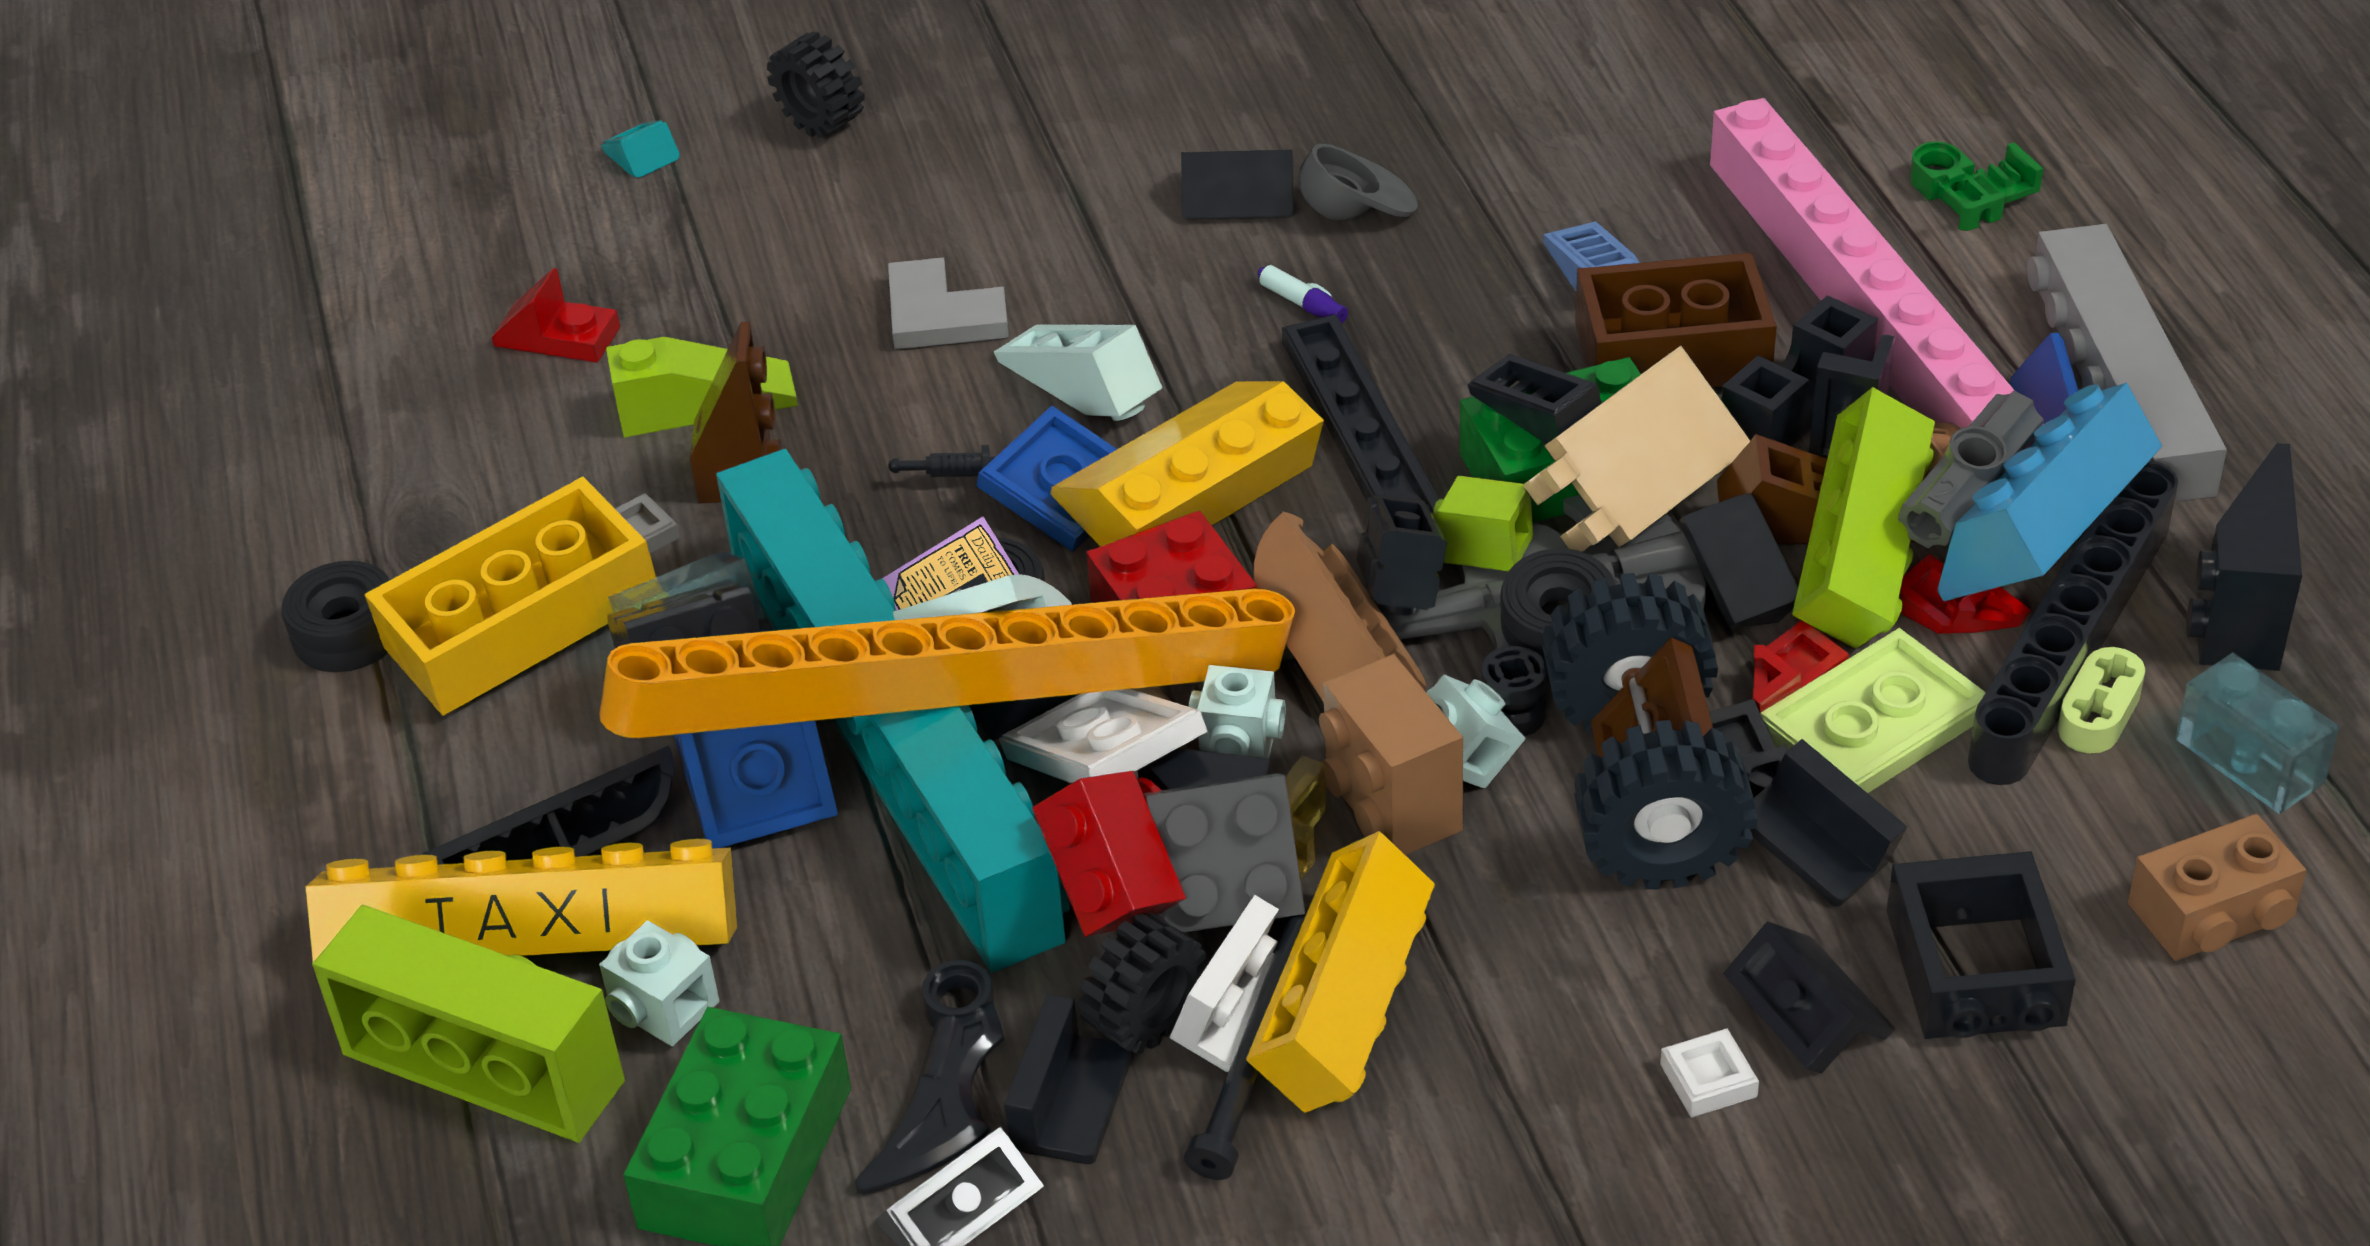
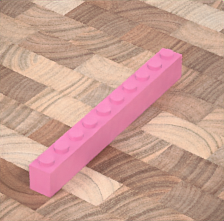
M1765 98L1744 101L1738 105L1714 111L1710 166L1820 301L1828 295L1878 318L1874 355L1882 334L1895 336L1890 386L1906 406L1934 420L1935 425L1938 423H1954L1960 428L1970 426L1996 394L2006 395L2014 391L2011 385ZM2036 437L2027 448H2029L2037 440Z

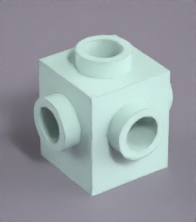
M1209 665L1203 690H1193L1189 701V707L1201 712L1208 731L1198 737L1199 751L1269 758L1273 739L1282 738L1286 715L1285 700L1275 699L1274 672Z
M1443 674L1435 686L1426 693L1463 736V781L1485 789L1526 738L1501 711L1505 702L1491 687L1476 679L1469 685Z
M648 920L629 938L615 945L607 958L599 964L607 993L605 1002L612 1015L623 1025L629 1028L639 1026L672 1047L701 1020L707 1006L714 1008L720 1002L710 956L700 951L696 944L687 936L681 933H674L672 935Z

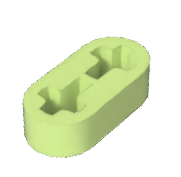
M2105 647L2093 651L2086 658L2065 695L2061 707L2057 731L2060 739L2068 747L2089 754L2101 753L2111 749L2117 742L2140 700L2146 669L2143 661L2136 654L2122 648ZM2111 677L2117 678L2112 688L2102 685V683L2108 682ZM2092 711L2101 714V717L2095 718L2092 723L2086 722Z

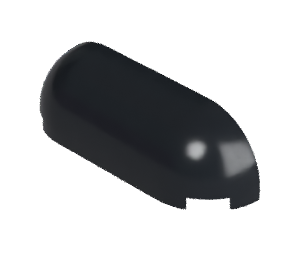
M669 745L420 855L437 856V864L441 865L464 863L465 855L482 851H503L506 853V861L533 859L532 853L534 851L551 847L574 848L575 857L593 853L641 831L658 817L669 797L672 777L675 771Z

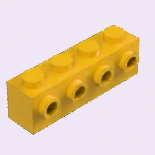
M1380 831L1332 852L1246 1058V1061L1304 1113L1332 1102H1343L1353 1096L1361 1087L1366 1076L1364 1067L1374 1041L1386 1025L1385 1013L1394 989L1406 973L1405 961L1414 937L1421 930L1426 920L1424 911L1435 883Z

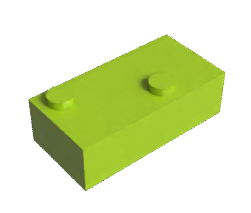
M361 904L312 963L342 1053L349 1058L578 1143L582 1141L625 1082L602 989L538 967L520 955L513 954L507 956Z

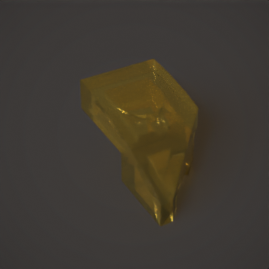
M1301 755L1286 777L1300 881L1315 864L1314 825L1327 811L1325 764Z

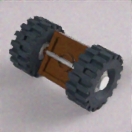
M1635 573L1620 574L1621 584L1608 586L1605 577L1592 582L1594 592L1587 596L1580 589L1568 596L1570 609L1568 610L1558 605L1551 614L1553 626L1545 625L1543 632L1545 644L1543 645V651L1554 702L1559 711L1564 709L1566 720L1574 726L1583 720L1585 732L1594 735L1598 756L1592 753L1587 756L1583 761L1585 773H1577L1574 782L1576 790L1574 797L1586 854L1591 863L1597 862L1600 873L1608 878L1616 872L1618 883L1632 887L1637 878L1643 879L1645 889L1660 890L1661 880H1672L1674 888L1688 886L1687 876L1699 873L1704 881L1717 875L1714 864L1720 861L1729 867L1738 860L1736 847L1745 849L1749 847L1753 840L1751 829H1757L1758 820L1746 768L1739 749L1732 740L1725 743L1723 733L1712 726L1705 697L1708 698L1714 688L1711 678H1717L1718 665L1705 612L1702 611L1700 601L1694 593L1687 597L1685 586L1675 580L1665 589L1663 578L1659 575L1648 574L1645 583H1637Z

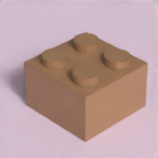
M1395 654L1324 682V712L1319 715V724L1325 739L1326 759L1321 761V773L1331 794L1337 798L1342 796L1353 809L1356 822L1363 835L1367 837L1380 831L1404 855H1408L1463 831V736Z

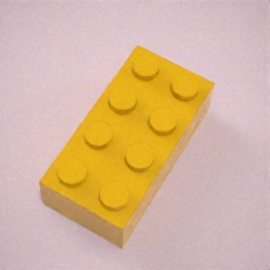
M581 477L364 595L384 649L441 715L444 716L607 625L608 614L632 607L637 608L661 593L646 540L584 477Z

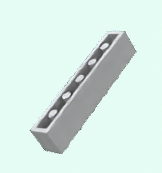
M2099 224L2039 232L2035 256L2029 257L2027 263L2028 282L2032 291H2039L2044 301L2045 314L2051 328L2056 327L2060 336L2063 337L2070 364H2075L2082 378V388L2097 384L2101 390L2127 382L2162 444L2161 449L2149 461L2159 462L2176 473L2178 486L2175 501L2217 496L2227 449L2108 225Z

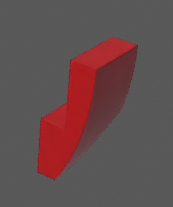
M1930 553L1903 576L1899 599L1902 600L1901 613L1937 634L1976 633L2018 627L2025 622L2031 609L2002 587L1943 601L1937 590L1944 564Z
M1802 620L1769 645H1754L1753 699L1759 712H1763L1849 659V653Z

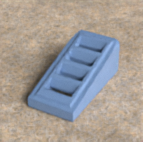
M1596 221L1543 234V244L1575 291L1578 268L1640 263L1628 248Z

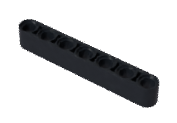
M2149 461L2084 531L1981 699L1975 712L1968 756L1970 770L1979 779L1991 784L2009 785L2020 781L2028 773L2058 722L2063 699L2083 663L2093 651L2100 649L2168 535L2178 486L2176 473L2169 467L2159 462Z

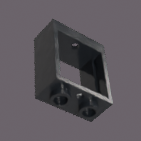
M2032 851L1892 865L1886 911L1924 1039L1942 1037L1968 1038L1977 1034L2018 1030L2041 1031L2051 1027L2067 1026L2076 979ZM2021 920L2037 969L1945 977L1930 928Z

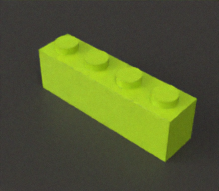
M1874 387L1837 415L1792 616L1855 649L1865 644L1877 634L1888 632L1900 616L1902 600L1899 599L1903 575L1912 561L1913 550L1909 547L1911 539L1909 538L1908 531L1898 520L1902 505L1922 483L1934 455L1930 444L1935 421Z

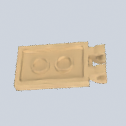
M1679 346L1544 445L1555 462L1531 478L1523 486L1535 503L1539 505L1554 493L1556 494L1572 483L1592 513L1560 536L1564 543L1571 550L1583 552L1589 546L1595 545L1607 535H1610L1619 548L1731 464L1750 440L1682 346Z

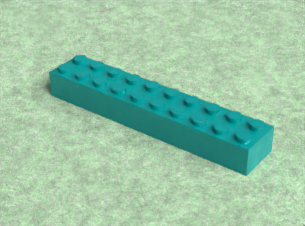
M786 448L716 473L733 565L775 631L895 620L893 612L896 611V607L888 585L882 578L878 580L873 579L863 548L858 541L848 542L838 511L833 504L823 505L813 474L808 468L800 470ZM969 705L831 719L991 974L1066 943L1063 913L1070 910L1069 899L1058 877V870L1040 826L1035 820L1030 797L1020 782L1012 785L1006 777L1005 766L995 743L991 739L983 742L977 734L976 722Z

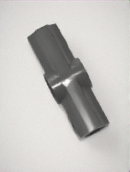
M2015 390L2006 395L1996 394L1969 427L1961 428L1952 435L1946 454L1900 509L1898 520L1907 529L1910 539L1926 548L1938 544L1946 546L1950 542L1955 523L1975 504L1972 499L1973 495L1985 485L1998 480L2006 472L2003 466L2004 463L2013 455L2026 449L2035 439L2034 432L2043 425L2044 418L2036 411L2032 399Z

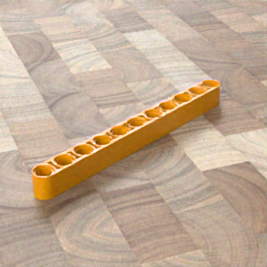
M1246 589L630 643L618 646L610 652L607 658L599 715L600 721L605 728L616 735L627 738H646L1204 682L1209 665L1275 672L1279 669L1295 609L1286 597L1277 592L1266 589Z

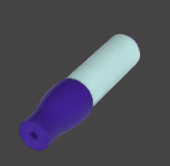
M1273 265L1261 267L1257 272L1262 286L1303 307L1306 312L1320 318L1337 315L1341 324L1346 320L1348 309L1337 303L1331 294L1318 284H1306Z

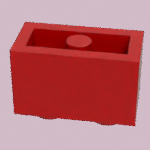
M1133 770L1080 778L1032 807L1085 937L1117 931L1118 926L1125 921L1132 924L1134 916L1141 913L1145 916H1148L1149 913L1157 916L1186 899Z

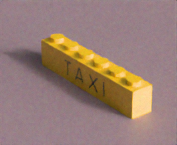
M688 839L671 843L670 851L644 853L643 845L640 843H619L601 848L602 855L575 857L574 848L551 847L534 851L532 853L533 859L506 861V853L503 851H482L465 855L464 863L438 865L437 856L414 855L395 860V867L369 869L368 860L334 861L328 863L326 871H322L305 886L313 962L361 904L507 956L513 954L522 956L609 951L619 942L629 938L647 920L672 935L674 933H681L687 936L696 945L728 944L737 929L731 848L712 849L711 840Z

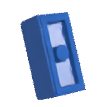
M2050 333L2016 370L2009 383L2015 391L2034 401L2036 411L2044 418L2043 424L2059 417L2066 410L2064 401L2078 391L2063 337H2060V333Z

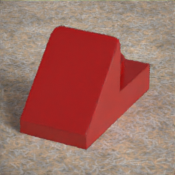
M552 268L514 303L491 338L495 347L598 363L606 351V347L610 345L620 329V323L616 309L565 302L557 268Z

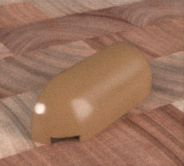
M1283 511L1269 525L1260 540L1254 560V582L1257 585V589L1277 592L1293 604L1295 613L1286 645L1322 701L1324 702V682L1392 654H1395L1419 685L1425 689L1427 684L1421 671L1346 558L1333 544L1323 551L1301 530L1303 520Z

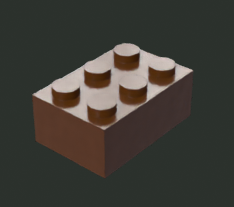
M1752 252L1577 269L1575 325L1587 367L1630 357L1640 374H1642L1669 353L1682 346L1711 387H1721L1758 355L1774 363L1777 325Z

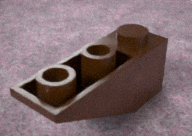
M750 322L740 323L694 420L690 463L698 504L721 502L716 473L782 450L780 439H770L769 430L775 427L774 399L772 393H762L761 383H766L767 381L766 352L764 346H754Z

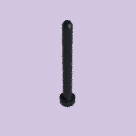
M1306 912L1302 915L1288 917L1205 1133L1194 1135L1190 1139L1185 1151L1184 1161L1192 1171L1205 1178L1224 1180L1229 1178L1234 1171L1239 1155L1232 1142L1259 1074V1071L1246 1061V1058L1305 919Z

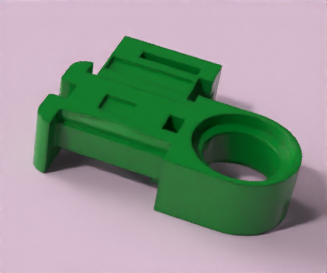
M1926 142L1917 146L1912 153L1909 178L1911 184L1929 201L1940 198L1960 215L1958 229L1962 231L1978 228L1979 222L1983 219L1988 223L2001 220L2005 203L2040 192L2043 168L2015 142L2007 144L2005 160H2001L1998 167L1991 163L1988 166L1987 172L1981 168L1976 170L1975 174V164L1957 147L1949 143ZM1925 166H1941L1947 169L1934 170L1926 168Z

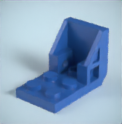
M769 628V629L761 630V632L773 631V630H772L771 628ZM815 721L674 735L704 839L712 841V849L726 847L838 815Z

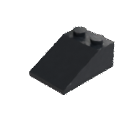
M2276 443L2217 523L2211 551H2200L2196 587L2197 590L2203 591L2201 599L2190 598L2186 621L2187 637L2198 638L2199 665L2280 671L2302 579L2290 444Z

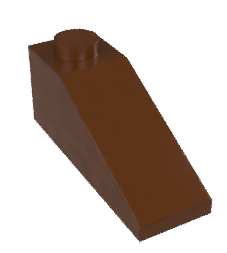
M1756 434L1717 479L1719 502L1738 495L1752 494L1777 544H1808L1827 459ZM1911 539L1910 543H1916V541Z

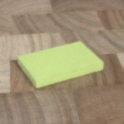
M1898 628L1760 714L1775 747L1786 744L1789 750L1798 741L1803 739L1864 791L1869 793L1973 727L1977 706L1986 692L1901 628Z

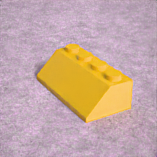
M1284 381L1234 382L1052 486L1050 495L1100 547L1199 510L1209 523L1214 525L1310 468L1313 464L1324 420Z

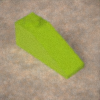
M669 337L648 340L637 339L625 344L606 347L623 437L694 425L695 417L728 349ZM766 357L767 381L766 383H761L762 393H772L775 410L798 406L788 361Z

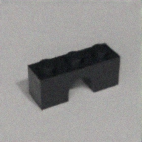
M1827 295L1793 325L1791 346L1783 365H1777L1758 355L1722 386V403L1750 441L1757 434L1792 446L1811 429L1817 366L1822 353L1826 352L1872 361L1874 358L1878 318Z

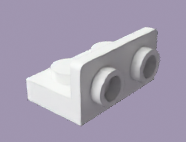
M1256 895L1253 896L1189 992L1169 1037L1225 1072H1228L1273 958L1274 953L1272 952L1278 942L1267 934L1279 909Z

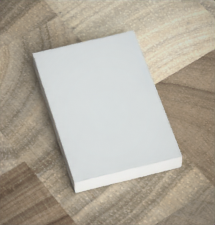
M1132 689L1079 694L1003 734V737L999 740L1007 760L1073 783L1080 778L1136 771L1208 731L1199 710Z

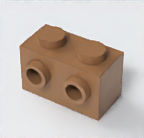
M2254 814L2138 856L2128 905L2173 960L2178 961L2202 951H2216L2224 947L2231 940L2261 929L2272 930L2278 928L2295 917L2307 870L2258 814Z

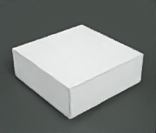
M1728 1028L1661 1049L1660 1065L1691 1118L1758 1096L1759 1080Z

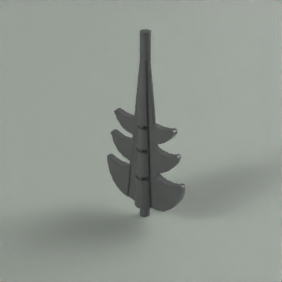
M1581 495L1567 497L1563 500V512L1574 519L1576 523L1592 513ZM1664 514L1619 548L1610 535H1607L1601 541L1583 551V553L1599 560L1610 571L1616 585L1621 584L1620 574L1635 573L1637 583H1645L1648 574L1659 575L1663 578L1665 589L1674 580L1684 585L1687 597L1694 593L1700 601L1702 611H1704L1706 597L1704 574L1683 531L1679 530L1667 514ZM1533 523L1534 536L1522 558L1542 550L1569 548L1560 537L1561 533L1549 526ZM1453 564L1462 575L1464 584L1439 591L1435 607L1428 608V610L1415 609V614L1409 616L1394 615L1380 610L1400 640L1482 627L1492 640L1495 650L1509 646L1503 635L1500 622V593L1508 571ZM1563 600L1549 601L1542 606V610L1551 615L1558 605L1569 610L1570 604L1568 601ZM1285 645L1281 662L1294 660L1295 657L1288 646Z

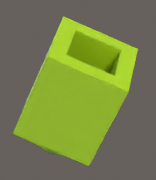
M1457 476L1446 497L1439 499L1433 510V515L1447 541L1443 563L1509 571L1513 565L1521 560L1534 536L1531 497L1523 484Z

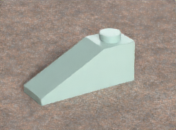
M1035 325L994 351L999 363L1085 415L1111 416L1114 421L1127 419L1142 411L1145 407L1143 401L1162 389V385L1136 325Z

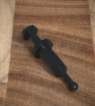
M981 445V452L930 453V456H926V460L899 461V458H894L889 461L888 468L892 473L926 470V474H931V477H977L979 472L995 457H990L989 445Z

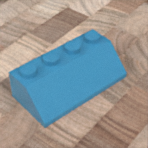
M2127 382L2101 390L2097 384L2090 385L2069 396L2064 401L2066 410L2059 417L2046 422L2034 432L2037 440L2029 448L2018 452L2004 463L2003 466L2006 472L1998 480L1985 485L1973 495L1972 499L1975 504L1955 523L1937 590L1943 601L2043 576L2161 449L2162 444Z

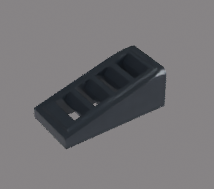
M1508 354L1467 384L1470 395L1546 444L1602 403L1598 384L1512 354ZM1519 381V383L1516 384L1514 387L1509 388L1515 382Z

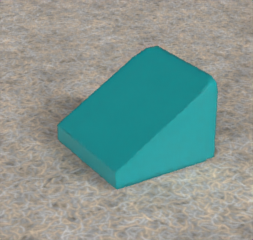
M662 120L643 122L603 141L604 144L601 145L604 153L633 177H642L678 160L680 157L669 127Z

